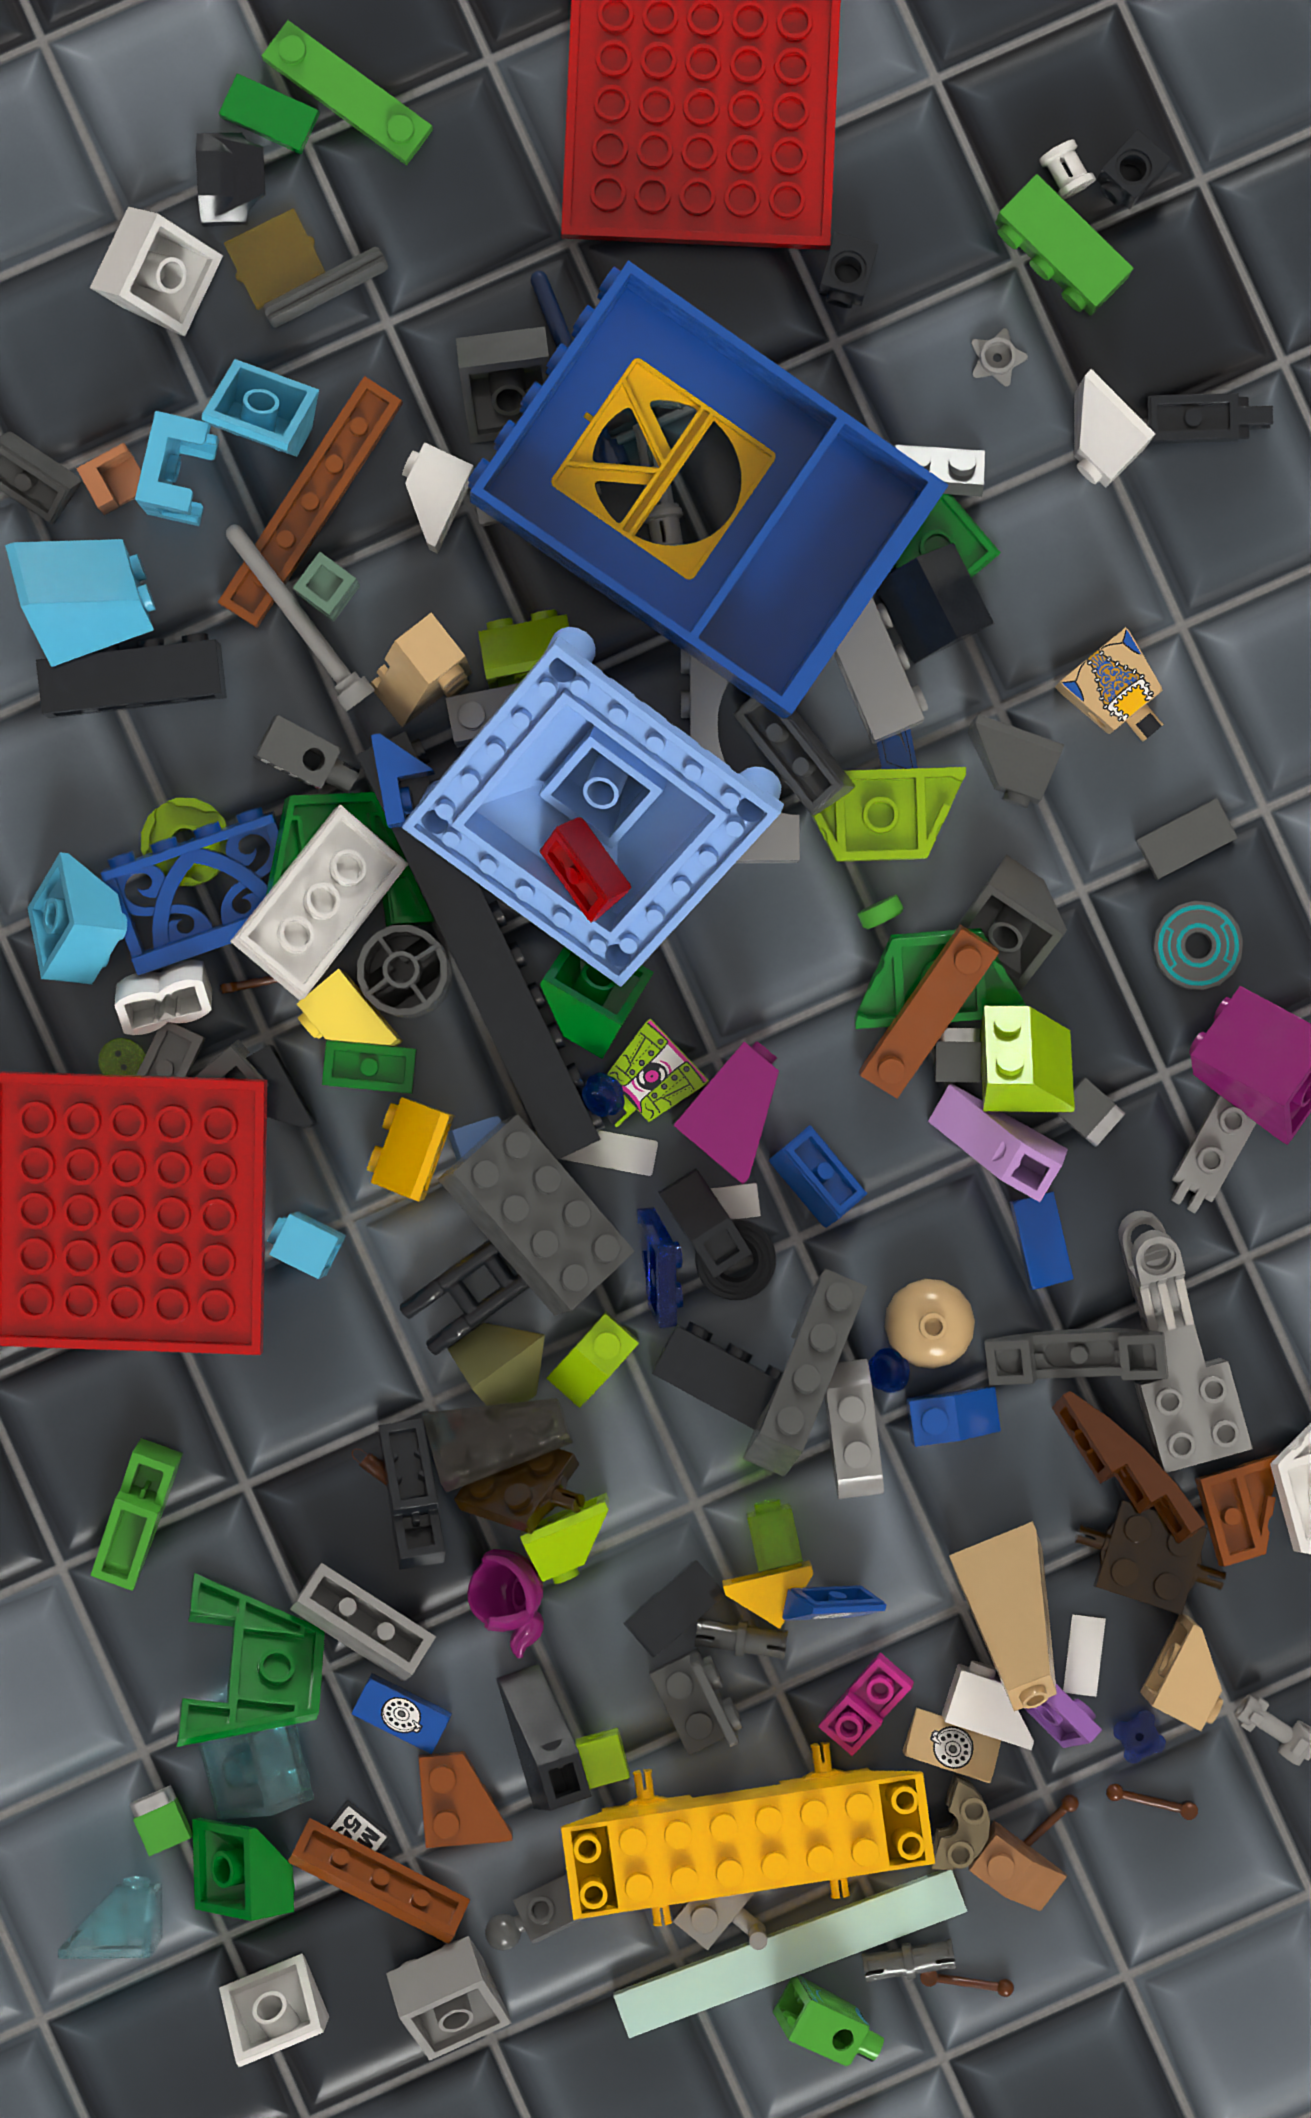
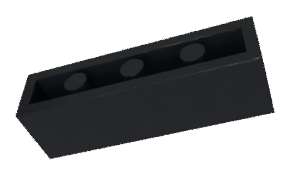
M197 633L182 636V643L164 645V639L160 638L137 641V648L120 650L119 644H114L51 667L47 658L37 659L36 666L42 714L48 718L227 698L221 645L216 639L209 640L208 634Z

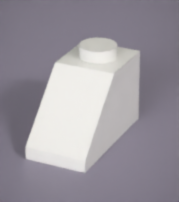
M424 442L420 453L412 451L402 475L407 477L405 484L429 550L438 554L469 488L468 479L474 471V465Z
M971 1661L969 1667L958 1664L942 1711L944 1721L1032 1750L1034 1740L1019 1711L1014 1712L1000 1677L995 1676L996 1668L977 1661Z

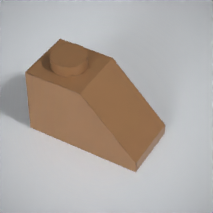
M995 1820L990 1825L989 1838L983 1850L973 1860L972 1864L969 1865L970 1872L1005 1898L1037 1911L1043 1909L1067 1877L1064 1871L1033 1848L1027 1846L1022 1840Z

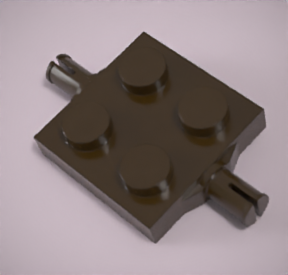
M502 1430L482 1459L475 1460L463 1454H457L455 1456L457 1460L453 1459L452 1461L453 1472L469 1476V1479L454 1500L460 1510L532 1534L542 1518L552 1511L554 1507L559 1506L574 1513H579L581 1511L580 1507H584L585 1497L583 1494L566 1490L568 1480L579 1466L574 1453Z
M1120 1500L1114 1521L1105 1533L1082 1524L1077 1529V1532L1091 1536L1093 1540L1076 1535L1075 1543L1100 1550V1566L1093 1585L1094 1587L1182 1615L1188 1593L1196 1582L1221 1590L1224 1583L1208 1578V1575L1222 1580L1226 1579L1225 1571L1222 1572L1201 1565V1551L1208 1528L1202 1527L1192 1537L1178 1544L1157 1511L1147 1509L1139 1514L1133 1503Z

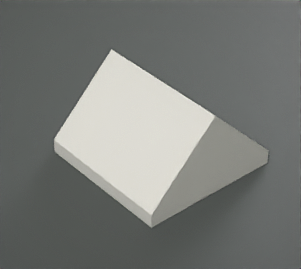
M302 1953L219 1988L235 2061L239 2067L323 2033L329 2019L325 2004L306 1958Z

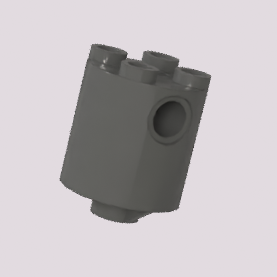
M392 925L376 932L364 944L357 961V981L364 996L377 1009L399 1018H418L434 1011L446 999L453 983L452 963L445 947L427 931L412 925Z

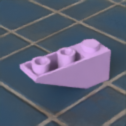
M952 1083L948 1085L928 1120L930 1124L1001 1181L1038 1202H1041L1062 1167L1068 1151L1067 1148L1003 1112L983 1111L982 1100Z

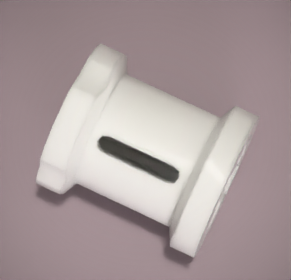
M1074 139L1054 147L1039 159L1041 166L1048 167L1060 189L1058 195L1063 200L1086 189L1096 180L1093 173H1087L1075 151L1078 145ZM1063 162L1067 164L1073 175L1072 177L1068 176L1062 165Z

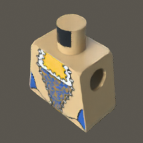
M1126 627L1055 686L1065 698L1108 734H1111L1126 721L1143 742L1164 725L1147 705L1148 702L1163 691L1162 687Z

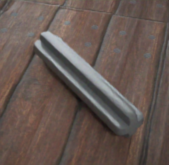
M373 247L267 302L263 306V311L270 324L277 328L385 272L388 269V263L382 251L378 247Z

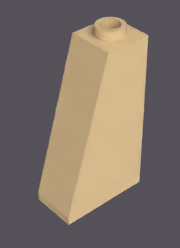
M1032 1521L949 1555L958 1582L1014 1712L1022 1708L1038 1707L1045 1703L1049 1697L1057 1694L1043 1550Z

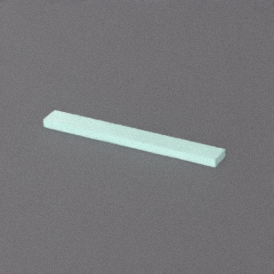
M939 1870L767 1935V1945L761 1950L753 1949L750 1943L746 1942L615 1991L613 1996L628 2037L632 2038L967 1912L953 1871Z

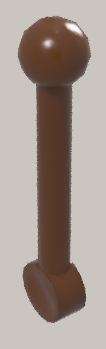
M270 975L222 984L220 989L221 994H227L278 982Z
M1111 1784L1106 1789V1795L1111 1801L1125 1799L1179 1812L1186 1820H1192L1198 1814V1808L1192 1801L1186 1800L1181 1804L1123 1790L1119 1784Z
M1071 1794L1064 1796L1061 1806L1023 1842L1030 1847L1067 1812L1076 1811L1079 1806L1077 1797Z
M937 1971L920 1973L921 1982L927 1987H932L936 1983L997 1991L1003 1997L1010 1996L1014 1991V1985L1008 1979L993 1982L938 1974Z

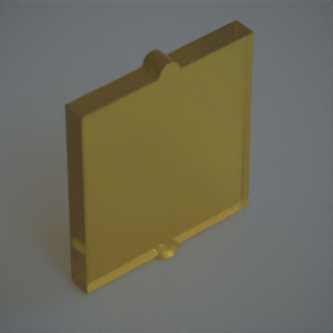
M294 208L224 242L238 271L235 275L238 282L244 283L257 310L263 308L267 302L325 273L313 248L315 240L313 237L307 236Z

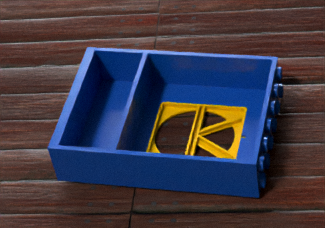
M628 260L621 271L614 266L599 288L600 292L597 298L601 301L594 309L587 305L573 326L574 330L571 336L575 339L571 345L567 347L561 343L546 365L548 368L545 373L549 377L545 383L541 385L535 381L520 403L522 406L519 411L523 415L515 424L509 419L494 441L495 446L493 449L497 451L490 462L482 458L468 479V487L471 489L470 502L773 713L785 719L793 714L949 485ZM652 401H672L696 409L695 416L672 449H670L650 407ZM626 408H630L659 467L593 461L594 447L603 428L615 415ZM714 421L732 443L741 470L740 495L730 518L711 536L686 545L670 546L655 544L635 536ZM597 481L647 486L623 521L618 523L610 516L600 501L595 483Z

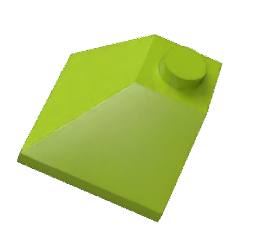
M607 1493L586 1500L584 1507H580L581 1511L579 1513L565 1509L543 1518L532 1534L521 1532V1541L542 1582L552 1578L554 1584H559L580 1574L578 1567L585 1564L608 1512L609 1498Z

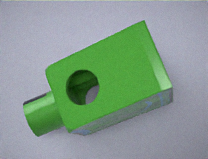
M800 1975L790 1979L773 2010L774 2016L789 2041L844 2066H849L856 2054L873 2062L882 2049L884 2038L869 2030L870 2026L859 2008Z

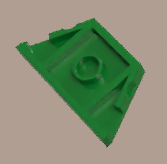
M981 928L968 929L989 942ZM956 930L890 935L854 1017L855 1029L889 1027ZM998 956L951 1022L982 1020L984 1006H1027Z

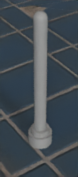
M236 524L230 525L226 530L227 539L337 685L334 688L339 694L336 698L347 712L375 691V689L365 676L360 678L356 671L351 674L242 527Z

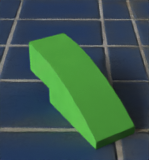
M143 1438L140 1439L132 1452L121 1489L115 1498L90 1576L131 1591L134 1590L166 1506L183 1453Z

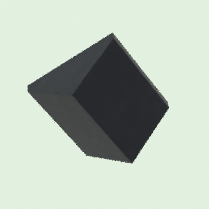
M954 543L909 561L888 574L876 591L881 602L886 607L891 622L913 665L994 624Z

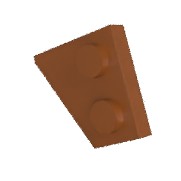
M1274 1454L1195 1478L1219 1566H1229L1266 1554L1270 1534L1268 1522L1273 1515L1276 1497H1272L1275 1480L1270 1463L1278 1455Z
M465 1751L419 1755L426 1848L513 1840L512 1829L509 1824H506L494 1804V1799L486 1786L480 1781L475 1772L476 1769Z

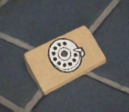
M916 1707L902 1751L907 1757L991 1783L1001 1740L946 1723L941 1715Z

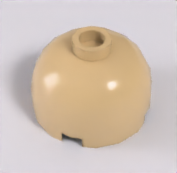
M925 1278L909 1283L895 1293L886 1309L884 1327L889 1344L901 1359L916 1367L935 1369L952 1364L965 1353L973 1339L975 1318L971 1304L959 1289L943 1280Z

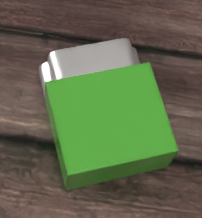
M171 1785L129 1804L134 1814L133 1821L149 1857L192 1837L193 1832Z

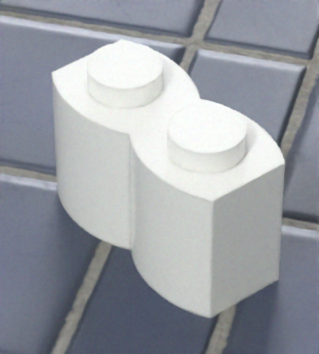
M183 960L167 966L160 973L150 971L138 976L135 973L118 982L114 1006L124 1034H148L160 1029L167 1022L187 1023L208 1014L212 1010V987L204 962L200 960Z

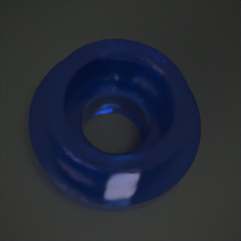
M601 1072L595 1073L588 1078L586 1086L582 1090V1097L592 1113L599 1117H605L607 1115H616L624 1108V1091L618 1080Z
M889 1347L879 1350L868 1362L871 1383L875 1388L886 1393H895L901 1391L907 1385L910 1376L908 1361L894 1348Z

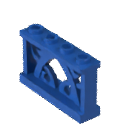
M262 807L250 809L236 815L238 823L222 829L219 821L194 829L195 838L178 843L176 836L151 844L152 853L135 858L134 852L130 851L107 860L110 867L104 869L100 874L103 882L118 894L121 911L126 915L127 931L124 938L137 976L231 944V939L266 896L268 884L262 877L271 871L279 832V825L274 811L264 814ZM250 834L260 835L270 846L268 860L256 871L251 870L247 865L251 864L255 859L257 848L250 854H245L239 849L240 840ZM228 839L226 855L203 848ZM180 856L169 870L167 876L158 866L154 865ZM194 863L218 869L239 881L229 889L223 899L221 906L222 924L212 926L208 917L193 906L172 904L182 879ZM144 873L150 876L152 880L151 887L148 889H137L145 897H157L155 906H140L128 899L125 885L132 875ZM247 887L252 892L243 896L242 899L250 901L251 909L246 913H240L234 909L232 902L235 896ZM180 913L191 916L194 920V928L188 933H182L177 926L181 919L169 921L170 914ZM131 914L153 916L152 948L144 950Z

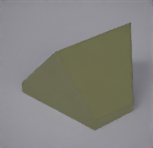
M483 1322L448 1348L449 1353L472 1390L500 1422L537 1395L545 1339L544 1334Z

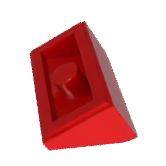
M581 817L557 826L539 850L590 923L596 921L631 889L628 880Z

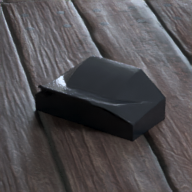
M242 132L197 133V190L202 226L248 225L247 217L250 209L258 200L266 195L263 146L246 140Z

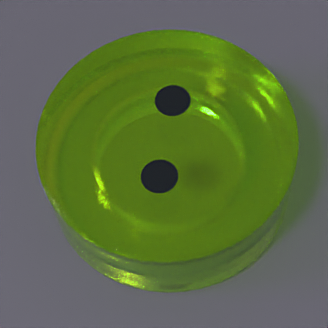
M116 1038L107 1042L101 1049L98 1059L99 1067L103 1075L136 1076L145 1058V1054L140 1045L135 1041L126 1038Z

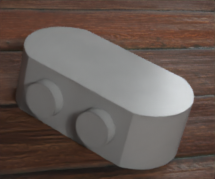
M867 1359L838 1362L825 1394L831 1455L838 1499L884 1494L883 1473Z

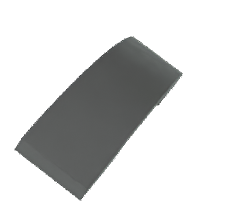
M1120 1328L1067 1329L987 1339L984 1342L989 1385L1033 1384L1037 1379L1122 1376L1123 1381L1167 1379L1169 1377L1164 1332Z

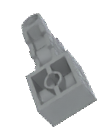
M1143 1210L1128 1214L1121 1221L1118 1237L1129 1283L1141 1318V1326L1143 1330L1164 1332L1169 1377L1167 1379L1134 1381L1156 1462L1168 1473L1253 1449L1229 1362L1222 1358L1206 1362L1204 1360L1184 1281L1186 1274L1177 1244L1166 1234L1162 1223L1153 1213ZM1147 1224L1154 1228V1230L1141 1234L1134 1241V1244L1131 1242V1233L1135 1227Z

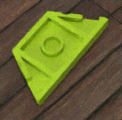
M966 767L844 770L855 784V788L817 815L811 816L836 862L927 859L961 783L966 776Z

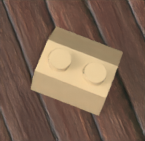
M1182 1613L1174 1624L1140 1693L1152 1707L1202 1731L1205 1723L1212 1724L1221 1710L1223 1699L1219 1698L1222 1689L1202 1628L1189 1616Z

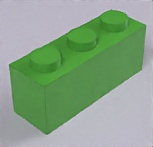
M1038 174L1017 193L997 216L995 224L999 227L997 232L1001 239L1015 250L1020 247L1031 258L1029 264L1032 269L1046 281L1052 278L1064 290L1061 293L1064 300L1077 312L1084 310L1092 316L1129 278L1134 269Z

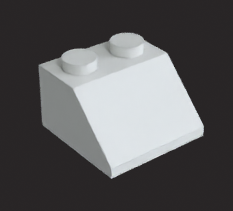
M128 207L90 288L120 307L179 335L185 336L223 255L158 213Z

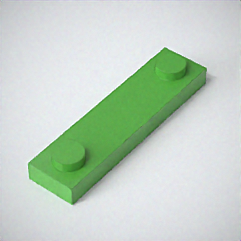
M287 20L261 55L265 63L406 166L433 131L430 123L289 20Z

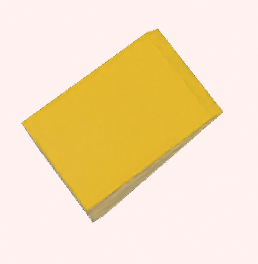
M810 1560L723 1580L722 1582L727 1597L780 1629L785 1621L782 1615L788 1589L805 1588L813 1576V1570Z

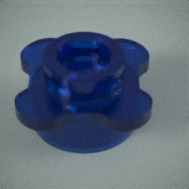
M1140 1711L1136 1718L1128 1722L1119 1721L1113 1728L1115 1738L1121 1740L1124 1746V1758L1130 1763H1139L1142 1758L1148 1757L1154 1752L1160 1753L1165 1748L1166 1740L1162 1735L1158 1734L1154 1726L1155 1716L1149 1711ZM1142 1733L1144 1736L1143 1740L1137 1741L1135 1739L1136 1734Z

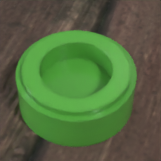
M896 894L857 913V916L863 928L870 929L898 916L903 912L904 907Z

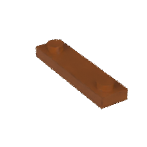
M959 925L859 1069L860 1076L898 1099L999 954L998 949L967 928Z
M309 1818L288 1860L290 1864L448 1944L453 1939L470 1902L469 1898Z

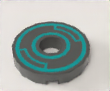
M1191 901L1175 906L1161 919L1153 933L1152 953L1157 968L1169 981L1183 989L1201 991L1222 984L1234 974L1242 959L1243 938L1238 923L1227 910L1212 902ZM1192 933H1200L1209 941V951L1201 959L1191 957L1186 951L1185 943L1188 936Z

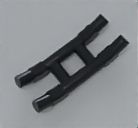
M489 1239L400 1304L402 1314L406 1318L411 1319L445 1293L449 1292L464 1314L426 1341L427 1348L434 1355L444 1351L530 1288L519 1274L514 1276L500 1257L498 1249ZM485 1265L500 1287L478 1303L463 1280Z

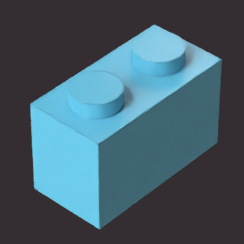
M299 1211L290 1213L288 1218L283 1216V1218L279 1217L267 1240V1242L274 1245L269 1255L320 1279L327 1275L346 1235Z

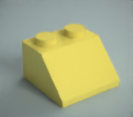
M337 969L297 1003V1006L303 1012L297 1018L314 1038L320 1039L323 1036L331 1041L395 1047L403 1042L375 1006L364 996L350 976L340 969Z

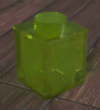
M780 1499L755 1503V1511L748 1512L746 1515L758 1570L762 1571L803 1562L791 1505H781Z

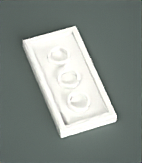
M339 805L321 825L230 942L297 999L302 1000L308 995L408 863L342 805Z

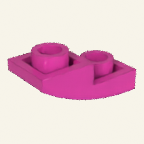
M880 1652L834 1704L818 1727L853 1756L882 1725L885 1716L912 1689L914 1681Z

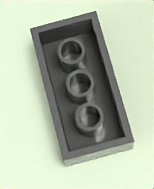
M518 1114L501 1121L437 1179L554 1316L572 1311L635 1252Z

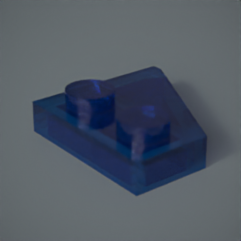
M654 1207L637 1209L638 1224H641L647 1235V1250L642 1251V1259L646 1277L648 1307L659 1328L677 1326V1308L683 1307L681 1284L679 1281H676V1269L682 1268L683 1263L680 1244L678 1241L673 1242Z

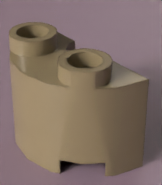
M954 1772L945 1799V1804L949 1806L948 1811L954 1814V1819L947 1827L936 1828L932 1841L935 1864H930L931 1869L952 1870L968 1867L980 1855L989 1838L990 1818L981 1794L970 1780Z

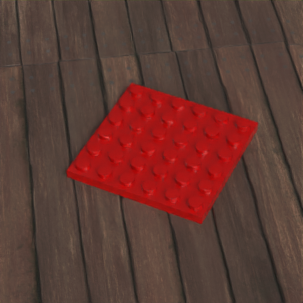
M571 0L561 238L830 250L841 0Z
M0 1071V1346L261 1355L263 1353L267 1080Z

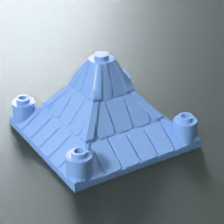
M566 627L553 635L544 655L440 780L428 785L419 804L406 818L402 828L622 987L781 814L784 806L779 801L781 784L779 778L772 771L763 767L747 768L740 774L733 771L729 765L709 750L701 747L698 742L678 727L670 724L666 718L646 703L638 700L634 694L614 679L603 674L599 668L592 664L596 650L593 639L579 628ZM577 817L585 820L631 885V889L624 897L592 923L586 918L539 851L557 826Z

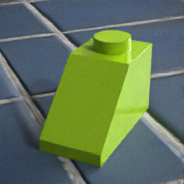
M605 1311L546 1379L580 1408L637 1347L639 1340Z

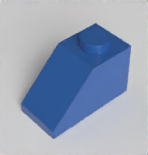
M995 1386L905 1397L910 1437L915 1447L962 1441L1001 1431Z

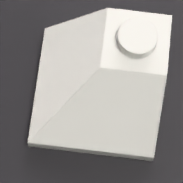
M1091 369L1084 376L1074 393V457L1079 461L1077 464L1078 470L1087 480L1093 484L1099 481L1106 488L1146 448L1155 433Z

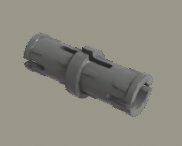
M699 1618L695 1647L702 1646L735 1651L734 1656L743 1657L744 1653L784 1660L788 1630L780 1631L748 1626V1621L739 1620V1624Z
M951 1939L911 1946V1942L901 1943L902 1948L862 1953L867 1983L907 1976V1980L917 1979L916 1974L950 1968L956 1969Z

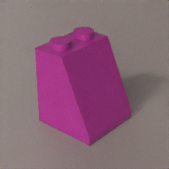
M1240 986L1232 998L1226 997L1220 1003L1215 1012L1214 1023L1207 1033L1200 1032L1194 1039L1189 1051L1193 1075L1236 1108L1241 1109L1245 1115L1278 1140L1288 1145L1311 1113V1023Z
M758 1041L751 1047L746 1042H743L673 1124L675 1128L742 1184L750 1176L779 1070L772 1065L777 1057Z

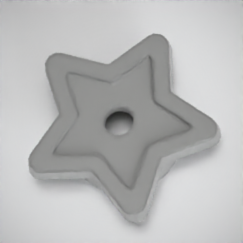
M1003 328L990 340L973 339L971 342L979 358L973 371V377L993 376L1004 387L1009 386L1011 383L1012 368L1028 358L1026 353L1016 349L1011 343L1009 331L1006 328ZM995 354H999L1001 356L1000 362H995L993 360V356Z

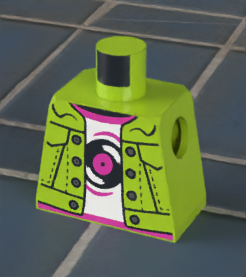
M649 1019L607 1073V1079L618 1090L599 1109L616 1127L622 1124L636 1109L650 1122L703 1087L709 1080L668 1036Z

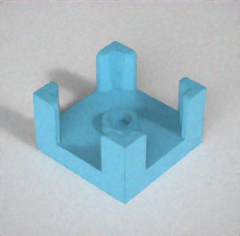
M155 411L135 496L136 502L147 515L200 526L203 505L192 501L193 492L191 489L172 484L177 481L180 471L181 456L179 454L207 460L215 459L219 438L216 435L209 434L211 429L209 423Z

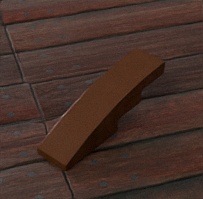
M1071 1391L1062 1395L1052 1409L1100 1484L1115 1476L1139 1514L1152 1506L1156 1508L1178 1544L1192 1537L1206 1525L1172 1478L1140 1444L1109 1417Z

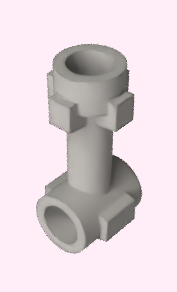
M1247 1695L1241 1701L1235 1712V1718L1241 1721V1727L1251 1732L1257 1726L1282 1742L1277 1751L1293 1764L1300 1766L1304 1759L1309 1761L1311 1758V1727L1297 1720L1295 1725L1290 1727L1266 1711L1269 1703L1260 1696L1255 1699L1251 1695Z

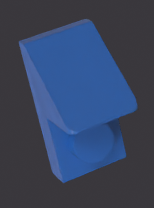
M380 733L371 735L387 826L390 829L402 827L407 818L406 814H410L414 808L409 786L401 788L400 781L435 775V772L432 768Z

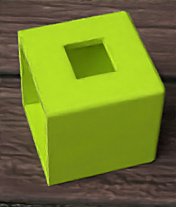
M618 1728L576 1739L575 1744L579 1751L590 1789L630 1778V1768Z

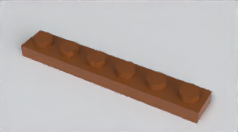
M365 376L255 543L257 549L284 585H286L403 405L401 399ZM245 561L218 600L221 606L255 628L259 627L275 602Z

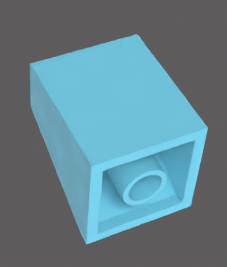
M122 539L13 542L5 545L20 606L51 667L154 630L149 612L156 610L147 584H140V581L147 579L143 564L138 554L129 555Z

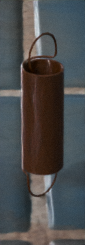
M369 1452L361 1463L359 1462V1466L387 1486L382 1460Z

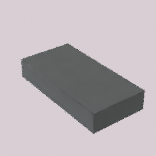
M1216 798L1136 840V843L1155 879L1158 880L1238 837Z

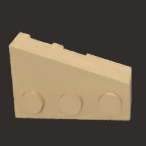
M431 612L394 641L385 657V661L390 666L389 669L385 664L381 666L377 671L379 677L371 681L370 684L375 689L374 693L401 727H404L444 694L447 698L453 697L465 689L470 683L467 680V676L472 673L465 654Z

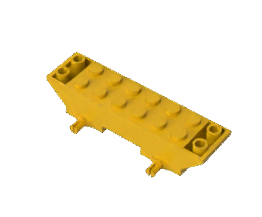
M820 1742L822 1759L819 1744L814 1743L810 1745L815 1771L801 1778L779 1781L778 1785L692 1798L691 1795L666 1798L654 1795L652 1769H643L645 1787H643L641 1771H633L637 1798L624 1805L601 1808L602 1812L560 1826L573 1920L652 1908L653 1926H662L660 1908H662L663 1922L666 1926L672 1924L669 1905L827 1880L830 1881L831 1898L839 1899L840 1892L843 1898L850 1896L847 1877L935 1864L923 1772L870 1771L868 1768L848 1771L832 1768L829 1742Z

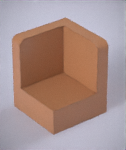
M125 443L76 468L95 504L104 515L135 499L141 469Z

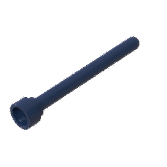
M535 271L531 275L530 281L556 348L561 343L569 347L573 340L548 276L543 271ZM605 426L595 444L593 461L629 465L631 462L624 445H619L615 438L611 439L608 428Z

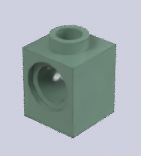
M319 552L293 589L299 597L334 622L360 588V584L354 576Z

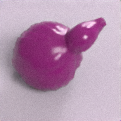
M493 1549L483 1555L482 1563L474 1571L470 1579L467 1592L468 1603L473 1614L484 1623V1627L488 1631L505 1632L513 1630L510 1638L511 1650L516 1658H523L526 1648L541 1637L544 1629V1619L538 1611L543 1599V1582L534 1565L521 1554L509 1550Z

